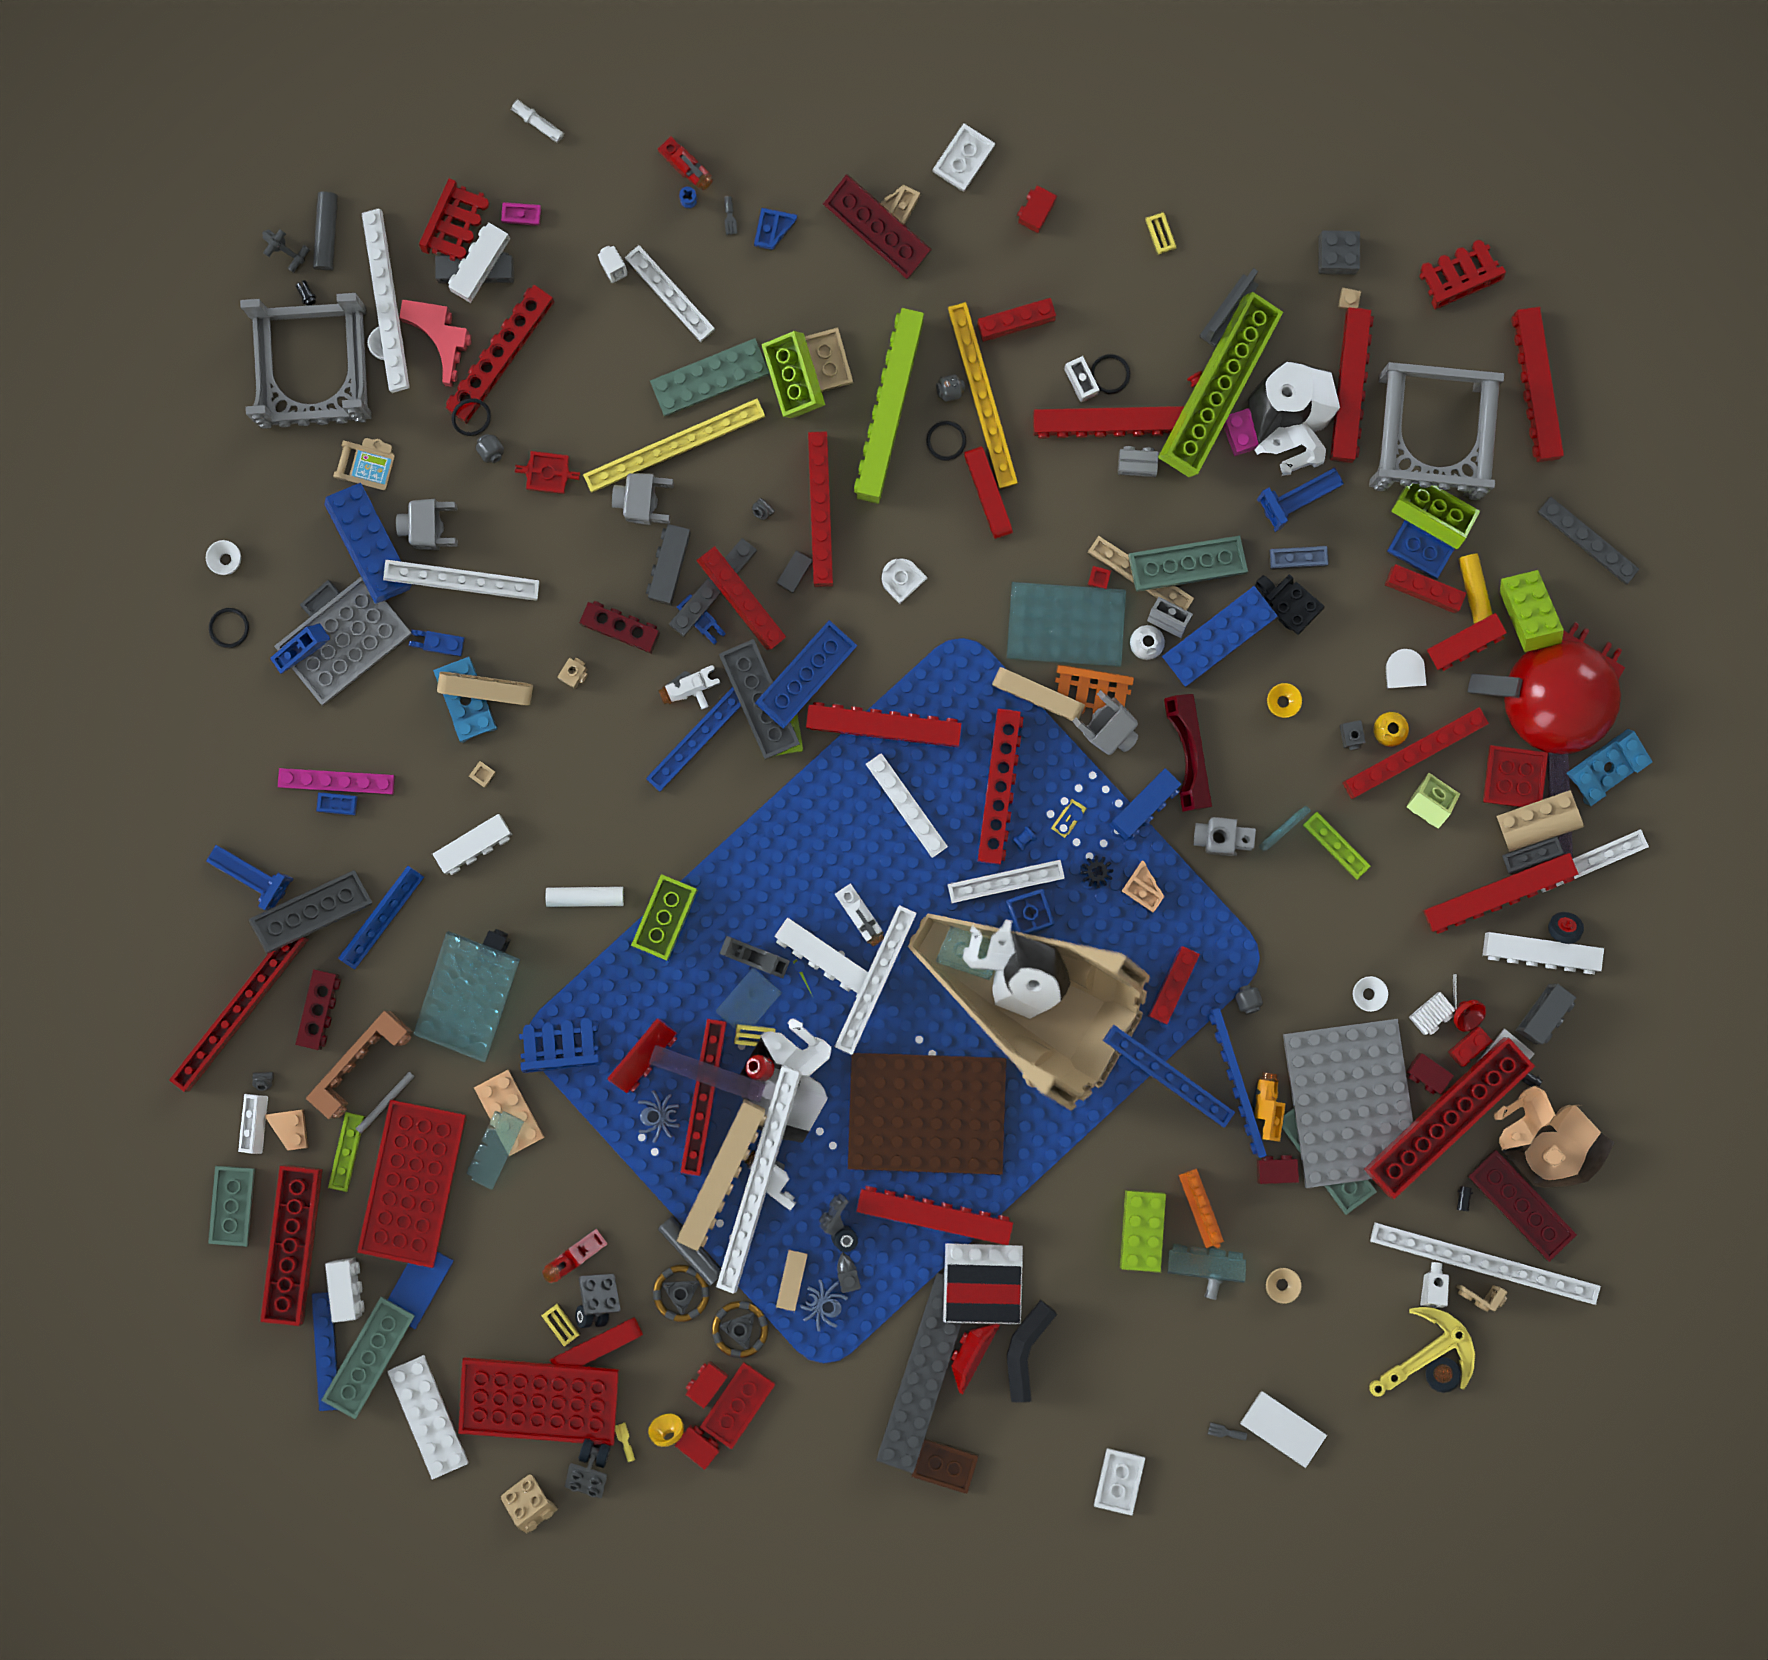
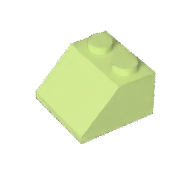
M1428 773L1411 797L1407 808L1439 829L1450 816L1460 793Z

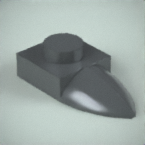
M842 1252L837 1265L842 1293L861 1289L854 1262L847 1254Z

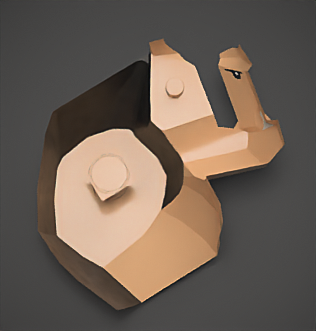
M1536 1086L1524 1090L1518 1100L1508 1107L1503 1106L1494 1114L1496 1120H1502L1520 1107H1523L1525 1110L1523 1118L1503 1130L1499 1138L1502 1152L1534 1186L1559 1187L1588 1182L1605 1163L1614 1141L1602 1134L1577 1107L1582 1105H1567L1561 1107L1555 1114L1545 1091Z

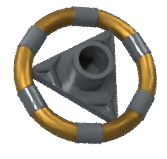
M676 1265L663 1271L657 1278L653 1289V1300L659 1312L664 1317L677 1322L690 1321L699 1316L706 1308L710 1297L708 1284L693 1267L687 1265ZM677 1272H686L697 1279L694 1281L664 1282L665 1279ZM700 1283L702 1299L699 1306L688 1314H684ZM661 1286H663L681 1315L665 1308L661 1301Z
M735 1301L723 1306L714 1317L712 1336L715 1344L723 1353L730 1357L745 1358L757 1353L765 1344L768 1336V1323L765 1315L757 1306L750 1302ZM740 1308L752 1311L749 1314L720 1324L723 1317L730 1310ZM754 1315H756L761 1326V1335L757 1342L749 1348ZM719 1327L745 1350L741 1351L727 1347L722 1341Z

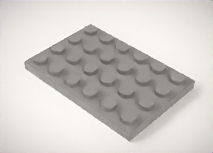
M360 577L274 647L279 651L307 626L319 623L322 625L330 640L291 668L319 703L324 706L410 637L412 633L386 601L378 604L374 603L362 577Z

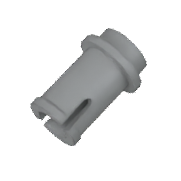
M1210 1274V1277L1207 1278L1209 1282L1204 1297L1213 1300L1217 1299L1220 1283L1223 1282L1221 1276Z

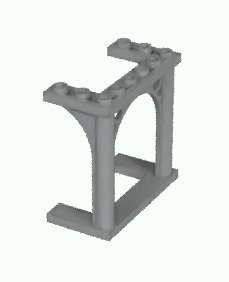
M356 293L336 294L338 304L267 308L260 299L240 300L241 309L253 321L256 397L253 406H246V415L260 428H271L272 425L290 427L291 424L297 423L299 426H308L313 422H317L319 425L329 424V421L343 424L347 423L348 420L366 422L367 419H372V413L368 408L363 325V315L366 314V306ZM346 316L348 372L341 389L330 399L316 404H303L288 398L277 386L273 375L270 320ZM347 388H350L349 393H352V397L345 393ZM273 393H278L279 397L275 398L272 402V398H274ZM340 397H345L348 400H342V407H340L337 400ZM280 401H286V409L282 412H277V404ZM329 404H334L336 409L330 408L328 410L327 407ZM296 406L298 408L297 411L292 410L290 412L291 407ZM315 407V410L310 411V408Z
M1389 362L1379 374L1378 382L1387 383L1383 439L1379 467L1377 472L1371 477L1369 487H1374V490L1385 491L1394 482H1400V485L1411 486L1414 483L1424 488L1434 485L1438 486L1439 489L1445 490L1455 487L1458 488V491H1464V496H1468L1470 500H1480L1495 487V480H1492L1499 386L1504 381V373ZM1406 376L1474 383L1473 392H1481L1476 443L1470 454L1461 462L1448 467L1429 466L1418 461L1406 448L1401 432ZM1398 449L1402 450L1404 452V455H1401L1398 458H1396V456L1399 455ZM1472 457H1477L1475 461L1477 462V466L1474 462L1471 461ZM1403 459L1411 461L1410 467L1406 470L1399 468V463ZM1463 465H1469L1472 468L1473 475L1471 477L1463 473ZM1414 466H1418L1421 468L1420 472H1418V470L1411 472ZM1437 470L1438 474H1434L1433 471ZM1457 470L1459 476L1457 474L1452 475L1451 471Z

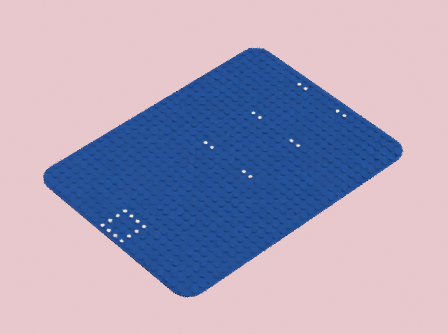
M965 638L948 640L936 647L867 710V712H870V709L882 710L883 714L895 711L900 712L901 716H908L909 713L918 714L920 718L927 719V716H936L941 721H946L947 718L958 719V723H962L958 748L841 734L680 881L698 889V892L669 961L631 946L643 918L642 916L546 1003L530 1022V1025L535 1029V1033L542 1032V1026L545 1023H551L554 1026V1030H561V1024L566 1020L573 1024V1028H581L580 1023L585 1018L590 1019L593 1026L597 1027V1032H593L594 1046L598 1045L599 1051H595V1055H599L600 1065L543 1072L682 1225H684L743 1103L738 1089L737 1078L755 1046L734 1044L736 1025L775 1028V1033L783 1034L795 1046L804 1050L808 1048V1043L789 1028L788 1022L790 1019H795L801 1022L803 1028L812 1036L826 1041L831 1047L830 1057L810 1077L823 1086L828 1099L804 1142L782 1139L776 1158L777 1161L785 1165L784 1171L787 1172L790 1178L781 1192L787 1191L794 1197L793 1201L796 1203L789 1210L766 1193L738 1285L796 1351L807 1359L820 1363L839 1361L851 1354L944 1268L945 1243L969 1244L975 1239L856 1212L861 1188L865 1189L866 1185L872 1186L882 1193L885 1190L896 1192V1196L900 1197L908 1194L915 1196L914 1200L922 1201L923 1198L934 1200L933 1204L941 1205L942 1202L953 1204L952 1208L960 1210L961 1206L971 1208L973 1213L979 1214V1211L991 1213V1217L997 1218L998 1215H1001L1150 1076L1126 1057L1120 1055L1103 1086L1100 1088L1093 1087L1090 1090L1092 1094L1084 1101L1078 1099L1073 1110L1067 1109L1041 1093L1036 1087L1028 1086L1026 1079L1023 1078V1072L908 948L911 937L917 932L921 920L927 913L1001 929L1005 920L1012 921L1006 903L1007 900L1043 889L1055 924L1028 935L1120 953L1150 975L1149 982L1145 983L1143 987L1147 991L1145 1003H1140L1139 1011L1143 1012V1016L1131 1037L1165 1062L1210 1021V1009L1219 1007L1222 1010L1240 992V987L1250 983L1257 973L1260 960L1258 944L1250 931L1150 823L1147 825L1143 823L1139 827L1141 831L1133 839L1129 837L1126 840L1110 825L1130 804L1128 799L1043 708L993 686L992 683L999 667L1006 668L983 645L977 641ZM997 709L1021 711L1020 716L1024 717L1022 728L1018 729V735L1021 736L1020 747H1016L1015 754L1019 755L1018 765L1013 767V773L1016 774L1015 785H1011L1010 792L1014 793L1013 803L1008 805L1011 819L1010 823H1006L1005 830L1009 831L1008 841L1003 844V849L1006 850L1005 861H1001L1000 865L977 862ZM1006 725L1003 727V732L1006 735H1011L1014 733V729L1012 726ZM1004 744L1000 747V750L1003 754H1009L1011 747ZM880 753L885 757L948 846L932 858L866 766V763ZM1001 763L998 765V770L1001 773H1006L1009 771V767L1007 764ZM998 782L995 785L998 792L1006 790V785L1003 782ZM1073 799L1077 803L1079 802L1080 804H1082L1087 809L1083 813L1081 811L1082 809L1076 806L1074 803L1070 805V807L1065 812V814L1063 815V817L1058 822L1055 828L1058 829L1059 833L1066 834L1069 831V827L1072 824V822L1074 820L1078 822L1076 823L1072 831L1068 833L1069 835H1067L1064 838L1060 834L1052 830L1051 827L1056 822L1058 817L1061 815L1065 807H1067L1070 804V800ZM996 801L993 803V808L996 811H1002L1004 805L1001 801ZM993 820L990 826L993 830H999L1001 823L998 820ZM1027 826L1037 837V840L1031 841L1024 847L1025 850L1021 851L1012 838L1017 837ZM991 839L988 841V846L991 849H997L999 843L996 839ZM1095 855L1098 856V862H1100L1102 857H1105L1104 865L1107 862H1111V865L1106 868L1113 869L1114 871L1113 873H1107V875L1112 877V880L1104 878L1107 882L1106 886L1100 881V888H1096V882H1094L1092 887H1089L1090 879L1083 882L1087 874H1080L1081 871H1087V869L1082 867V864L1089 865L1087 858H1090L1094 863ZM1061 860L1065 879L951 903L948 884ZM1141 861L1146 863L1149 872L1164 895L1154 913L1121 892ZM1099 867L1092 869L1093 875L1095 877L1102 875L1101 869ZM850 883L882 929V932L878 935L874 934L871 936L872 939L869 941L865 940L835 896V893ZM900 905L916 913L853 1053L1006 1058L1003 1175L848 1169L852 1055L836 1048L835 1045L857 997L855 996L857 993L852 989L849 992L839 986L842 982L836 978L832 981L824 976L825 971L820 967L816 970L808 965L809 960L805 957L800 959L792 954L793 949L789 946L783 948L776 943L777 938L774 936L787 917L869 972L898 906ZM1027 908L1028 911L1025 915L1033 918V914L1036 913L1035 910ZM1012 921L1010 931L1016 932ZM726 936L790 960L784 978L782 979L721 955L720 951ZM1180 946H1184L1200 955L1168 1024H1163L1148 1017V1014ZM799 972L803 973L809 989L807 988ZM657 1018L661 1019L678 1033L675 1036L677 1041L671 1048L667 1046L664 1049L665 1055L658 1063L654 1061L650 1066L653 1068L646 1078L642 1076L638 1081L640 1083L638 1088L634 1092L625 1093L607 1078ZM707 1019L727 1022L702 1172L700 1176L680 1173L706 1021ZM740 1029V1033L762 1035L764 1033L760 1031ZM581 1033L574 1034L575 1048L582 1047ZM562 1035L555 1036L556 1050L563 1049ZM543 1037L536 1038L537 1052L544 1051ZM739 1037L740 1040L759 1041V1039ZM576 1053V1057L583 1056V1053ZM557 1055V1056H556L557 1059H558V1058H564L563 1055ZM538 1057L537 1061L544 1060V1057ZM652 1090H655L661 1107L669 1094L672 1097L668 1100L666 1106L680 1105L679 1108L668 1109L677 1112L669 1114L671 1120L677 1119L675 1122L669 1123L680 1124V1127L666 1126L669 1133L673 1136L672 1138L667 1136L662 1127L656 1143H653V1139L656 1136L658 1127L648 1133H639V1130L654 1127V1125L647 1126L643 1124L640 1119L641 1112L645 1108L653 1106L638 1103L639 1100H647L655 1103L658 1107ZM758 1129L756 1132L759 1134L755 1143H750L748 1147L750 1153L746 1161L742 1160L739 1165L742 1169L738 1178L734 1177L731 1182L733 1188L729 1196L725 1194L722 1200L725 1202L724 1207L720 1213H716L714 1218L717 1221L713 1229H708L706 1233L708 1239L703 1248L721 1268L751 1172L749 1168L754 1162L762 1131ZM840 1193L848 1200L847 1205L840 1214L843 1225L850 1227L858 1237L856 1248L851 1252L844 1253L855 1264L861 1289L842 1293L839 1283L829 1295L842 1294L847 1296L848 1300L832 1298L840 1303L841 1313L834 1318L825 1315L830 1322L837 1324V1327L828 1325L820 1315L821 1330L818 1332L816 1326L817 1313L810 1320L804 1321L803 1319L814 1311L804 1310L800 1306L811 1307L806 1304V1301L809 1303L814 1302V1297L809 1296V1294L815 1293L809 1291L808 1287L816 1289L821 1295L819 1280L823 1282L824 1295L834 1283L839 1282L837 1265L842 1251L833 1244L832 1235L825 1233L819 1227V1220L824 1212L827 1213L831 1207L830 1202L833 1197L838 1196ZM789 1250L808 1254L795 1311L776 1307Z

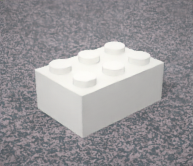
M349 1258L326 1263L332 1322L355 1320L361 1317L362 1312L365 1311L364 1301L360 1299L362 1283L358 1281V1274L360 1273L359 1262H356V1258Z

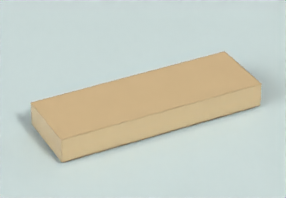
M794 1250L788 1251L776 1305L777 1308L795 1311L807 1253Z

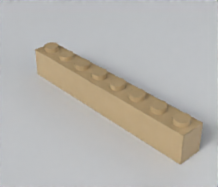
M744 1099L678 1235L677 1242L696 1251L699 1250L700 1246H705L708 1239L706 1233L708 1229H713L717 1221L714 1217L717 1212L720 1213L725 1204L722 1200L725 1194L729 1196L733 1188L731 1182L734 1177L738 1178L742 1167L739 1165L742 1160L746 1161L750 1153L748 1147L750 1143L754 1144L759 1133L756 1130L759 1125L763 1126L767 1118L765 1108Z

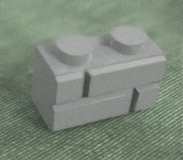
M1125 446L1124 449H1120L1118 475L1156 477L1158 451H1154V448L1145 447L1143 450H1135V447Z
M1158 597L1147 621L1182 638L1193 614Z

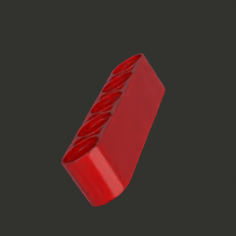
M980 446L964 452L994 539L1012 534L1013 530L983 447Z
M633 1317L551 1358L550 1362L557 1365L583 1366L637 1339L643 1333L636 1318Z

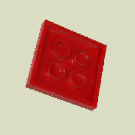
M1490 745L1483 803L1524 807L1543 800L1548 752Z

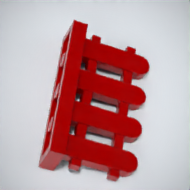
M449 178L419 242L421 251L429 254L432 249L433 254L437 255L438 252L449 255L450 260L453 261L456 258H465L467 252L462 247L463 242L471 243L474 240L473 232L469 230L470 226L477 227L482 222L480 215L476 213L478 209L486 210L489 207V202L484 198V194L481 192L478 195L466 191L464 186L458 188L456 181ZM460 203H464L466 205L472 206V210L468 211L459 207ZM455 219L465 223L462 228L451 224V222ZM447 235L458 240L456 244L445 241V236Z
M1476 240L1472 246L1473 251L1469 253L1465 248L1461 247L1456 250V258L1450 260L1447 255H1442L1438 260L1439 266L1433 268L1430 263L1422 265L1419 277L1421 280L1425 279L1430 288L1428 294L1429 296L1433 295L1431 304L1434 310L1504 280L1506 271L1503 266L1497 268L1499 263L1498 261H1493L1489 254V244L1485 245L1483 241ZM1476 256L1482 267L1476 269L1471 258ZM1459 264L1465 275L1459 277L1454 265ZM1442 271L1447 283L1442 284L1436 273Z

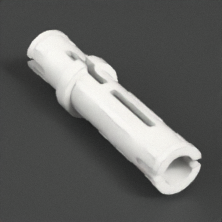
M516 100L512 105L511 110L524 118L526 123L534 125L556 143L562 139L564 132L539 116L536 110L530 109L519 100Z

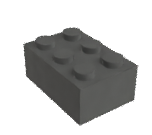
M1549 984L1515 1031L1533 1044L1543 1045V1043H1548L1553 1036L1551 1032L1555 1027L1558 1028L1563 1023L1564 1018L1562 1017L1566 1012H1570L1575 1006L1574 1001L1577 997L1559 984Z

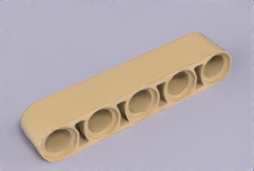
M999 667L992 683L993 686L1071 721L1076 717L1080 719L1085 705L1079 701Z
M439 672L437 692L442 694L519 705H530L533 685L528 683L452 672Z

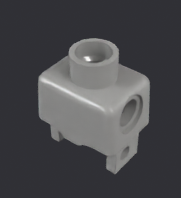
M630 473L626 477V486L614 485L612 507L623 508V515L628 522L651 525L652 522L670 524L669 515L653 513L658 503L655 487L674 488L673 479L656 478L654 474Z
M436 499L410 501L408 504V514H397L396 516L398 537L409 536V543L415 549L440 550V547H458L456 538H440L444 532V523L440 519V511H457V504L455 502H438Z
M1100 690L1097 695L1106 705L1095 711L1088 726L1077 717L1073 720V723L1083 732L1089 742L1106 754H1113L1117 748L1126 752L1137 742L1138 734L1134 732V729L1138 726V721L1116 698L1111 699Z
M1213 817L1209 820L1208 824H1195L1194 846L1205 847L1206 853L1212 855L1237 856L1234 849L1252 851L1256 829L1236 827L1237 819ZM1221 833L1225 841L1223 843H1216L1213 840V834Z

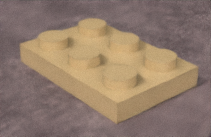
M834 328L805 336L821 392L852 384L853 379L839 329Z

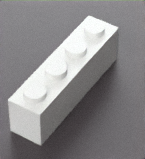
M489 222L486 227L483 226L478 234L480 237L476 243L473 242L468 251L470 253L466 259L463 258L458 267L459 271L456 275H452L448 283L451 292L470 303L510 240L506 232Z
M497 814L433 853V856L444 874L450 873V875H453L460 871V866L465 863L470 865L475 862L478 855L482 853L486 855L493 851V846L496 844L503 845L510 840L509 837L513 834L502 816Z

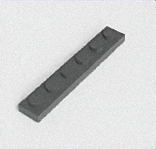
M1550 497L1538 511L1541 516L1625 585L1639 571L1638 567L1554 498Z
M742 538L725 559L738 574L757 552V549ZM710 577L707 578L669 623L683 637L721 594V591Z

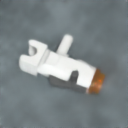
M711 665L694 674L684 671L666 684V686H663V689L658 690L663 703L672 704L674 701L684 700L688 696L693 695L697 697L701 709L709 707L702 691L720 684L719 679L711 680L708 678L709 673L714 671V666Z

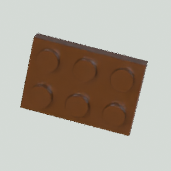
M924 1439L911 1477L967 1494L978 1455Z

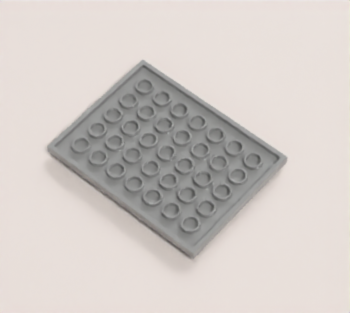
M1398 1019L1283 1034L1305 1188L1372 1179L1364 1168L1413 1123Z

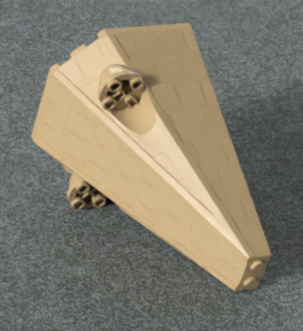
M927 913L921 920L917 932L911 937L908 948L1023 1072V1078L1026 1079L1028 1086L1036 1087L1041 1093L1069 1110H1073L1076 1107L1075 1102L1078 1099L1084 1101L1092 1094L1090 1090L1093 1087L1100 1088L1103 1086L1121 1054L1102 1040L1112 1025L1117 1026L1129 1036L1133 1035L1143 1016V1012L1139 1011L1140 1003H1145L1147 991L1143 987L1145 983L1149 982L1150 975L1120 953L1011 931L1056 948L1061 954L1069 974L1070 986L1061 1002L1029 1019L995 1005L993 997L994 970L972 969L963 960L964 947H969L972 936L970 929L972 926L981 932L980 934L982 935L977 955L979 960L987 957L991 937L1000 929Z

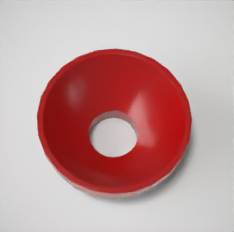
M1478 1000L1461 1002L1457 1009H1455L1454 1024L1462 1032H1467L1479 1026L1486 1016L1485 1005Z

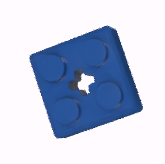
M1043 889L1006 901L1016 932L1030 934L1055 924ZM1027 908L1035 910L1036 913L1033 914V918L1025 915L1028 911Z

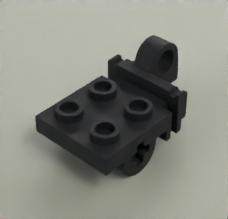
M1290 574L1277 587L1265 575H1262L1254 585L1277 614V619L1288 630H1293L1297 635L1325 608L1322 603L1299 583H1294L1293 577Z

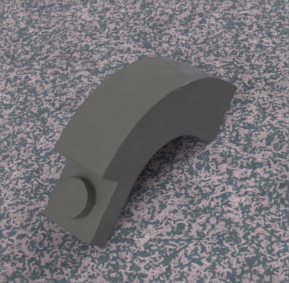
M726 936L720 954L782 979L790 960Z

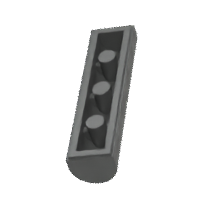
M318 192L313 261V269L333 270L338 196L332 192Z
M671 1216L658 1230L703 1280L711 1286L720 1276V1267L701 1247L696 1251L677 1242L682 1226Z

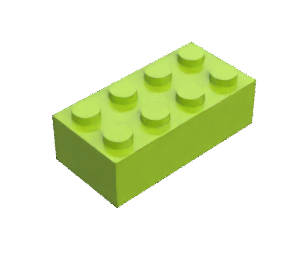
M793 331L761 344L783 417L795 418L825 406L804 333Z
M1414 483L1403 488L1391 511L1457 550L1467 538L1480 513L1478 509L1445 490L1439 489L1438 486L1431 485L1429 488H1424Z
M1535 570L1501 579L1500 594L1524 652L1561 644L1564 629L1539 571Z
M661 874L631 946L669 961L698 889Z
M1125 1190L1120 1258L1121 1269L1161 1272L1165 1193Z

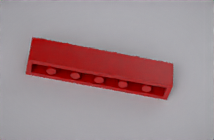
M715 546L696 560L767 651L786 638L781 629Z

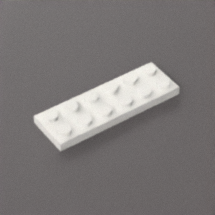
M425 1355L388 1370L387 1372L431 1478H437L467 1465L469 1461Z

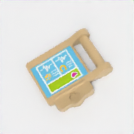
M365 438L362 445L343 440L341 458L337 472H334L333 477L357 484L361 483L364 486L383 491L386 490L395 458L394 454H392V446L380 439L372 440ZM353 449L356 450L350 475H346L344 472L350 450Z

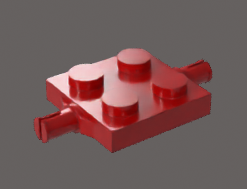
M531 451L527 466L515 465V473L526 474L527 490L565 494L568 479L580 480V472L569 471V455Z

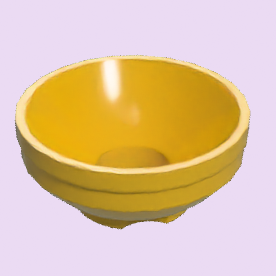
M1281 683L1274 686L1268 693L1267 705L1275 716L1289 718L1300 710L1302 696L1300 691L1292 684ZM1284 696L1288 699L1287 707H1280L1278 705L1279 697Z
M1387 712L1377 718L1373 731L1379 743L1384 746L1394 747L1405 741L1408 736L1409 726L1406 719L1399 713ZM1390 723L1398 725L1399 729L1396 734L1388 731Z
M675 1414L661 1415L650 1424L648 1430L649 1437L657 1446H670L681 1438L684 1431L683 1423ZM674 1433L671 1439H664L666 1434Z

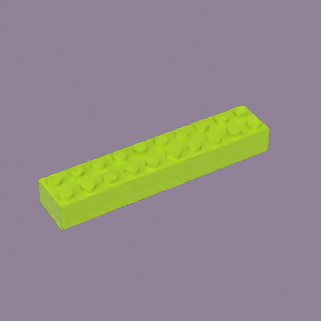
M1254 292L1243 296L1158 456L1159 459L1187 477L1199 473L1283 311Z
M902 308L901 313L896 314L894 323L896 332L892 331L890 339L892 350L888 349L885 365L888 366L883 368L881 375L883 386H879L877 392V401L879 403L878 405L874 404L872 412L874 423L869 424L867 433L870 440L869 442L865 441L863 449L865 460L860 461L858 471L861 476L860 479L856 478L854 493H857V499L880 503L924 322V313Z

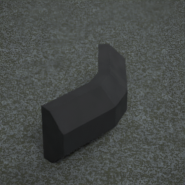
M1042 1300L1037 1303L1012 1334L1006 1355L1012 1402H1032L1027 1361L1032 1345L1057 1316L1055 1310Z

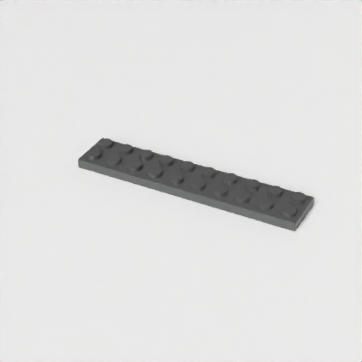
M939 1273L935 1276L876 1458L878 1462L911 1473L914 1472L961 1327V1323L943 1322L945 1275Z

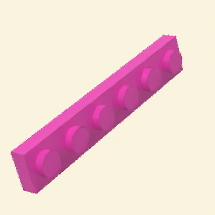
M279 768L278 788L394 795L395 776Z

